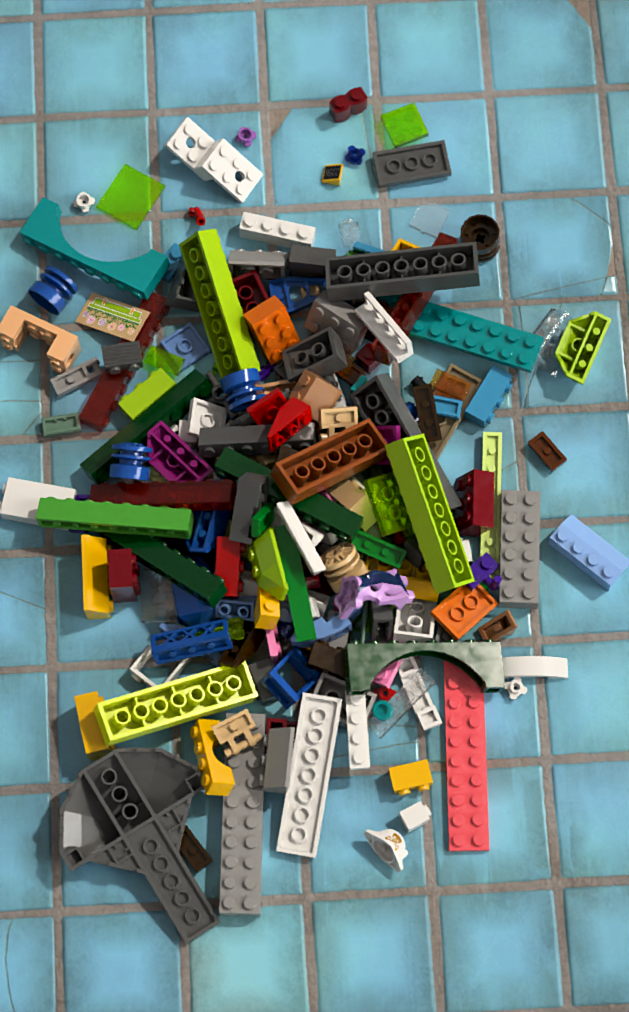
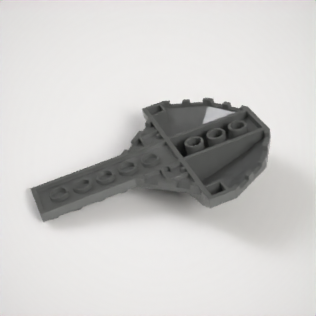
M117 748L79 771L60 808L59 853L70 871L90 861L144 874L187 944L220 923L219 918L179 854L192 796L204 790V786L201 784L203 774L197 766L162 748Z

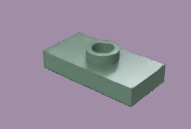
M79 412L41 418L44 438L82 432Z

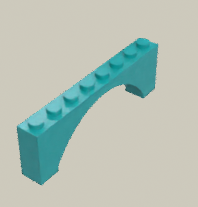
M42 197L20 231L25 244L31 247L34 245L45 254L50 253L59 261L65 260L76 269L81 268L90 276H98L103 282L107 284L112 283L121 291L131 292L137 299H149L170 266L166 255L151 249L142 256L117 262L99 261L86 257L77 252L65 240L60 224L62 211L59 205Z

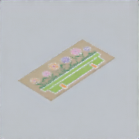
M92 292L75 322L133 342L150 312Z

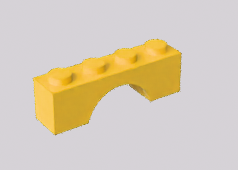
M257 585L254 626L259 629L274 630L280 618L279 599Z
M198 718L190 729V737L193 739L194 753L198 760L197 767L203 774L201 784L204 786L206 795L228 796L235 785L232 769L218 761L212 749L218 746L219 741L211 727L220 723V721Z

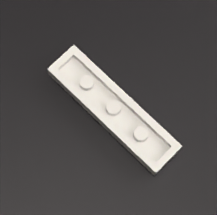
M345 690L350 770L370 769L365 695H346Z

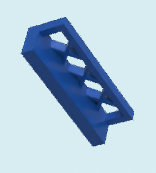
M227 618L151 635V653L157 665L233 648L232 640L229 636ZM223 626V631H213L215 628ZM204 631L201 636H194L197 632ZM178 636H185L182 640H175ZM166 640L163 644L156 645V641Z

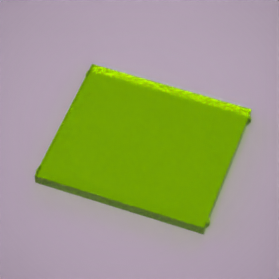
M124 164L96 208L137 230L166 186Z

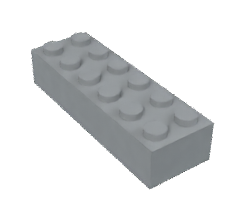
M502 490L499 576H501L502 581L498 587V608L537 609L539 604L540 491Z

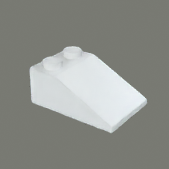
M414 598L410 604L405 603L401 610L397 609L393 640L399 641V643H406L410 640L425 643L428 640H433L435 619L430 615V612L437 606V602Z

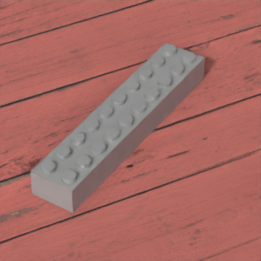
M226 713V719L237 713ZM250 714L256 725V728L250 730L252 736L260 733L262 740L256 742V745L253 747L249 746L241 750L240 754L236 756L234 754L228 758L226 755L224 756V765L232 769L235 785L228 796H223L220 916L261 917L264 792L262 791L263 786L259 785L260 773L264 774L265 766H261L262 754H265L263 741L264 734H266V714ZM243 734L235 738L234 741L237 744L245 740L246 737ZM228 742L225 743V750L230 748Z

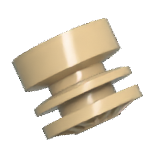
M350 542L339 543L326 550L320 556L326 567L322 573L327 577V582L335 593H339L343 577L361 576L369 572L365 563L360 559L355 546Z

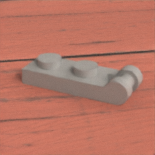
M92 358L51 378L50 382L58 397L95 379L104 377L106 373L103 368H100L98 358ZM92 368L94 372L89 374L88 369Z

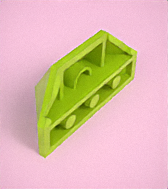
M593 311L568 321L554 353L567 378L581 385L584 384L612 319L597 311Z
M269 525L253 542L251 550L248 551V559L252 562V575L256 578L257 585L280 601H284L288 592V585L273 526Z

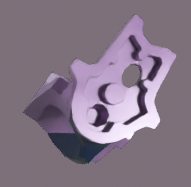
M397 569L386 572L371 570L361 576L343 577L341 579V589L334 603L339 607V619L344 620L349 617L354 609L361 608L362 602L366 600L376 602L378 606L392 604L395 608L401 610L405 603L410 604L413 601L415 595L413 591L406 590L408 580L406 576H400Z

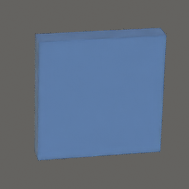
M191 322L160 341V345L180 372H183L212 352Z

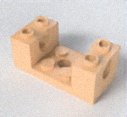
M12 305L0 323V341L7 350L19 351L28 333L35 339L39 340L41 338L51 346L47 352L51 369L58 374L71 369L81 352L78 336Z

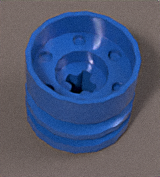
M47 266L44 269L45 273L40 274L42 282L36 280L28 289V293L42 308L52 314L59 315L66 306L64 299L71 300L73 298L72 294L77 293L78 287L65 273L53 266Z
M257 368L240 370L220 380L224 394H232L226 399L227 404H230L228 406L230 413L245 412L249 406L266 396V394H263L265 392L263 387H255L261 383Z
M129 442L112 444V449L120 450V454L111 453V457L119 459V463L110 464L109 477L149 481L150 468L142 466V462L151 461L150 457H143V453H152V448Z

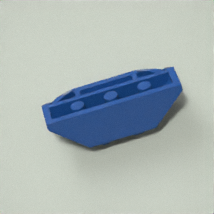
M208 480L206 486L192 500L190 510H192L194 516L191 539H184L191 553L210 552L217 547V536L225 535L232 509L229 490L225 480Z
M201 555L189 557L197 566H204L211 572V569ZM171 583L177 616L187 626L218 620L215 617L216 606L211 608Z

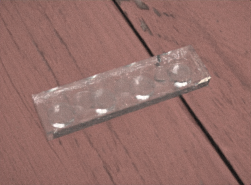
M420 668L388 701L393 708L391 718L386 721H380L373 716L367 723V726L382 739L436 682Z

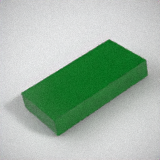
M267 502L251 519L252 537L258 538L274 521L273 503Z

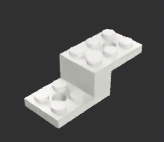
M189 117L184 118L164 145L203 181L213 179L239 203L246 199L263 175L225 139L222 138L214 141ZM187 138L193 141L192 148L186 146ZM236 172H239L242 176L240 182L235 179Z

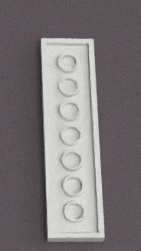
M303 692L292 754L289 789L285 795L276 851L313 858L317 856L343 699Z

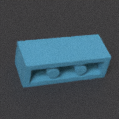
M492 365L465 410L464 418L483 428L486 423L490 424L495 416L493 413L495 408L501 407L504 398H502L504 393H509L514 384L511 382L513 375Z

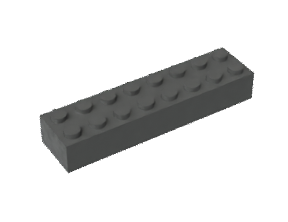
M476 242L325 258L326 290L329 302L365 298L364 293L367 291L373 297L480 286Z
M389 373L374 376L350 394L363 420L370 418L375 426L400 425L401 439L422 434ZM428 444L452 513L463 505Z

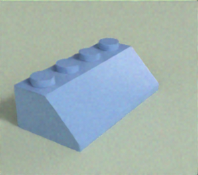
M570 515L549 537L548 545L607 591L611 589L629 567V559L573 515Z

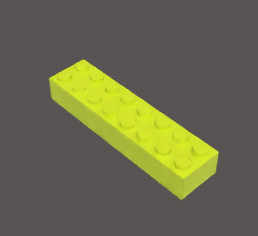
M244 661L236 669L221 666L97 703L93 710L107 747L252 703L258 697L247 663Z

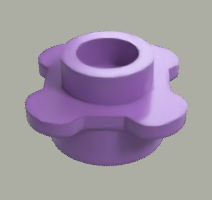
M241 127L238 135L235 136V141L243 143L245 147H249L252 144V140L256 138V132L250 128Z

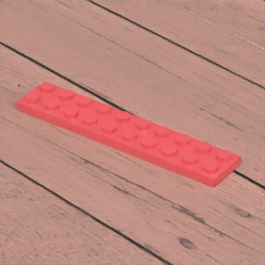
M443 660L449 852L489 851L484 693H481V688L468 674L457 666Z

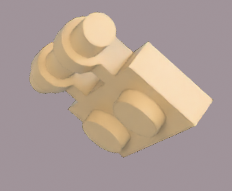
M357 406L318 409L319 428H327L326 434H319V441L337 434L335 433V428L343 427V430L358 424Z
M247 709L211 727L221 746L227 742L229 743L230 748L224 750L227 758L233 754L235 756L240 754L241 750L249 746L253 747L256 745V742L262 740L260 733L253 736L250 733V730L256 728V725ZM244 734L246 739L236 744L234 739Z

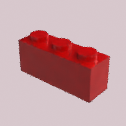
M217 536L215 576L218 575L225 581L224 585L228 592L224 596L238 597L240 592L243 593L244 581H241V573H244L245 561H242V553H245L246 544L231 541L226 536Z

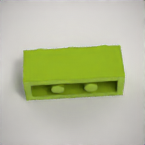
M162 368L157 371L154 370L149 374L148 379L143 383H138L129 395L126 394L120 399L118 403L119 409L130 421H133L174 387L176 383Z

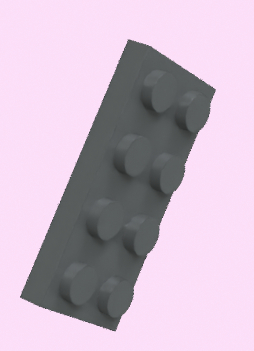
M444 140L372 153L379 188L448 177L452 173Z

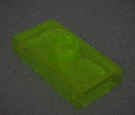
M152 345L144 360V363L158 369L162 368L164 371L175 376H179L185 362L184 358Z

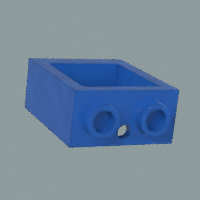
M296 646L287 652L260 680L286 709L295 704L302 697L303 692L306 693L321 676L320 672L305 667L307 658ZM287 661L306 681L297 692L277 673Z

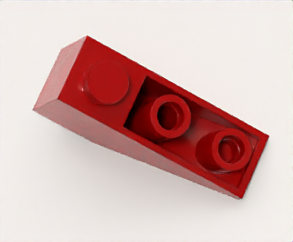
M293 397L280 407L267 436L271 452L313 421L311 407L308 404Z

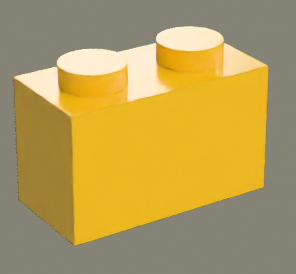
M427 759L388 769L393 794L405 796L410 794L412 790L418 789V792L429 790V786L433 785Z

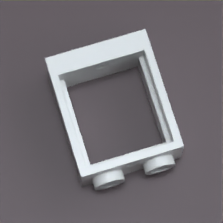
M166 640L156 641V645L163 644ZM151 643L130 668L131 677L139 684L141 682L146 684V689L157 686L139 672L152 656ZM191 659L178 660L180 662L164 683L176 680L190 663Z

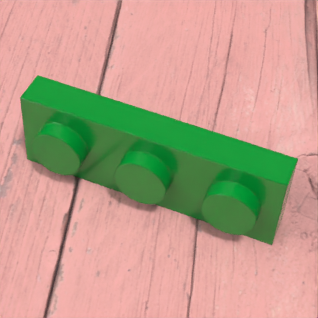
M359 530L352 542L357 551L400 569L407 552Z

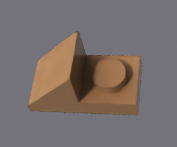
M506 610L479 627L478 630L483 640L493 639L496 642L504 636L512 635L518 626L510 610Z

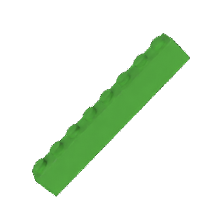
M47 497L40 498L36 520L40 527L191 539L194 516L192 510L185 507L177 509L168 506L152 507L147 504L139 506L130 503L114 504L110 501L102 503L92 500L77 501L72 498L64 500Z

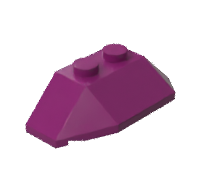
M162 420L147 432V447L152 448V453H147V457L151 458V461H148V463L173 487L201 484L214 472V469Z

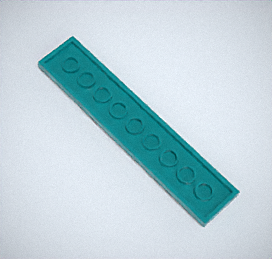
M405 294L376 297L394 307L392 312L393 320L405 334L531 373L544 341L542 336Z

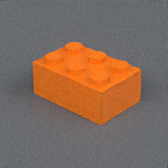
M275 295L243 314L261 355L271 366L283 359L281 351L300 342L285 305Z

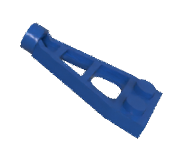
M284 277L268 281L271 297L275 295L285 305L289 315L312 306L314 300L319 295L311 296L310 286L323 285L324 289H326V278ZM291 287H302L306 290V297L298 302H292L289 289Z

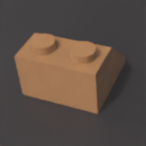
M305 369L287 400L289 401L295 397L311 407L312 419L319 423L318 409L333 408L342 391L321 376Z

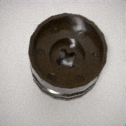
M477 214L464 221L461 227V243L476 242L479 263L490 261L497 255L500 249V229L492 217Z

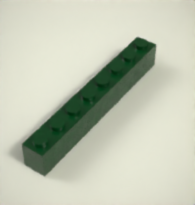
M196 369L190 372L84 460L80 466L85 474L97 486H101L110 478V464L119 463V459L111 457V453L120 454V450L112 449V444L129 442L142 444L147 447V432L159 421L162 420L170 428L189 412L192 398L204 400L212 393L213 387L209 380Z
M225 447L214 465L215 473L219 478L223 480L228 479L236 486L237 480L246 472L268 476L267 501L273 503L274 506L279 502L288 501L270 476L271 469ZM318 493L292 505L296 515L302 517L303 521L319 526L326 533L331 532L343 542L348 541L352 543L363 525V516Z
M98 532L101 538H106L107 542L117 549H132V553L136 555L138 562L211 608H214L228 592L224 585L225 581L220 576H213L207 568L197 566L191 558L182 557L178 550L174 548L171 550L162 540L157 541L153 536Z

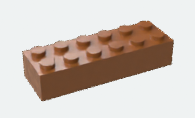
M368 418L275 463L270 476L292 506L385 460L387 456L385 445H387V442L371 419Z

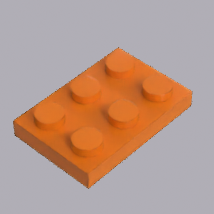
M463 585L430 612V615L458 641L497 607L499 603L481 585L472 592Z

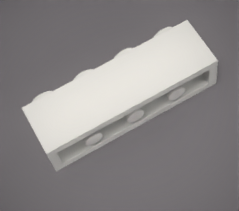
M243 212L239 227L241 238L291 248V244L313 247L316 238V227Z

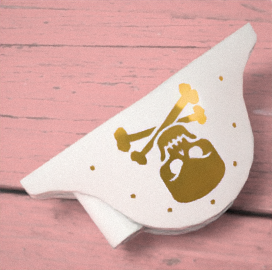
M392 829L382 831L366 830L363 834L379 858L398 873L402 871V860L408 855L403 837Z

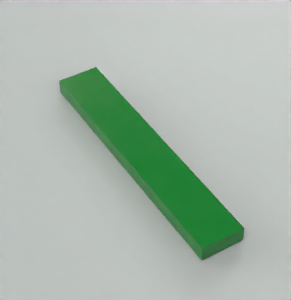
M276 526V538L288 585L287 594L297 643L315 640L317 636L300 552L286 526Z

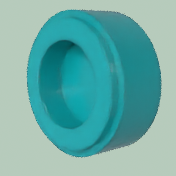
M380 700L374 704L372 712L378 720L386 721L391 718L393 708L387 701Z

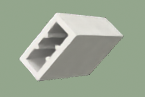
M8 477V481L4 483L2 489L4 498L3 501H0V515L2 519L39 525L36 520V514L40 498L76 499L78 494L76 489Z

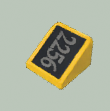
M343 164L325 165L322 183L340 186Z

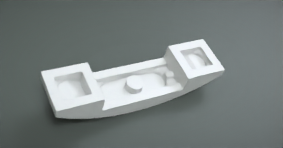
M545 656L502 657L504 679H509V677L568 679L567 658Z
M414 657L404 658L397 672L423 730L425 731L442 724L437 709L433 705L421 678Z

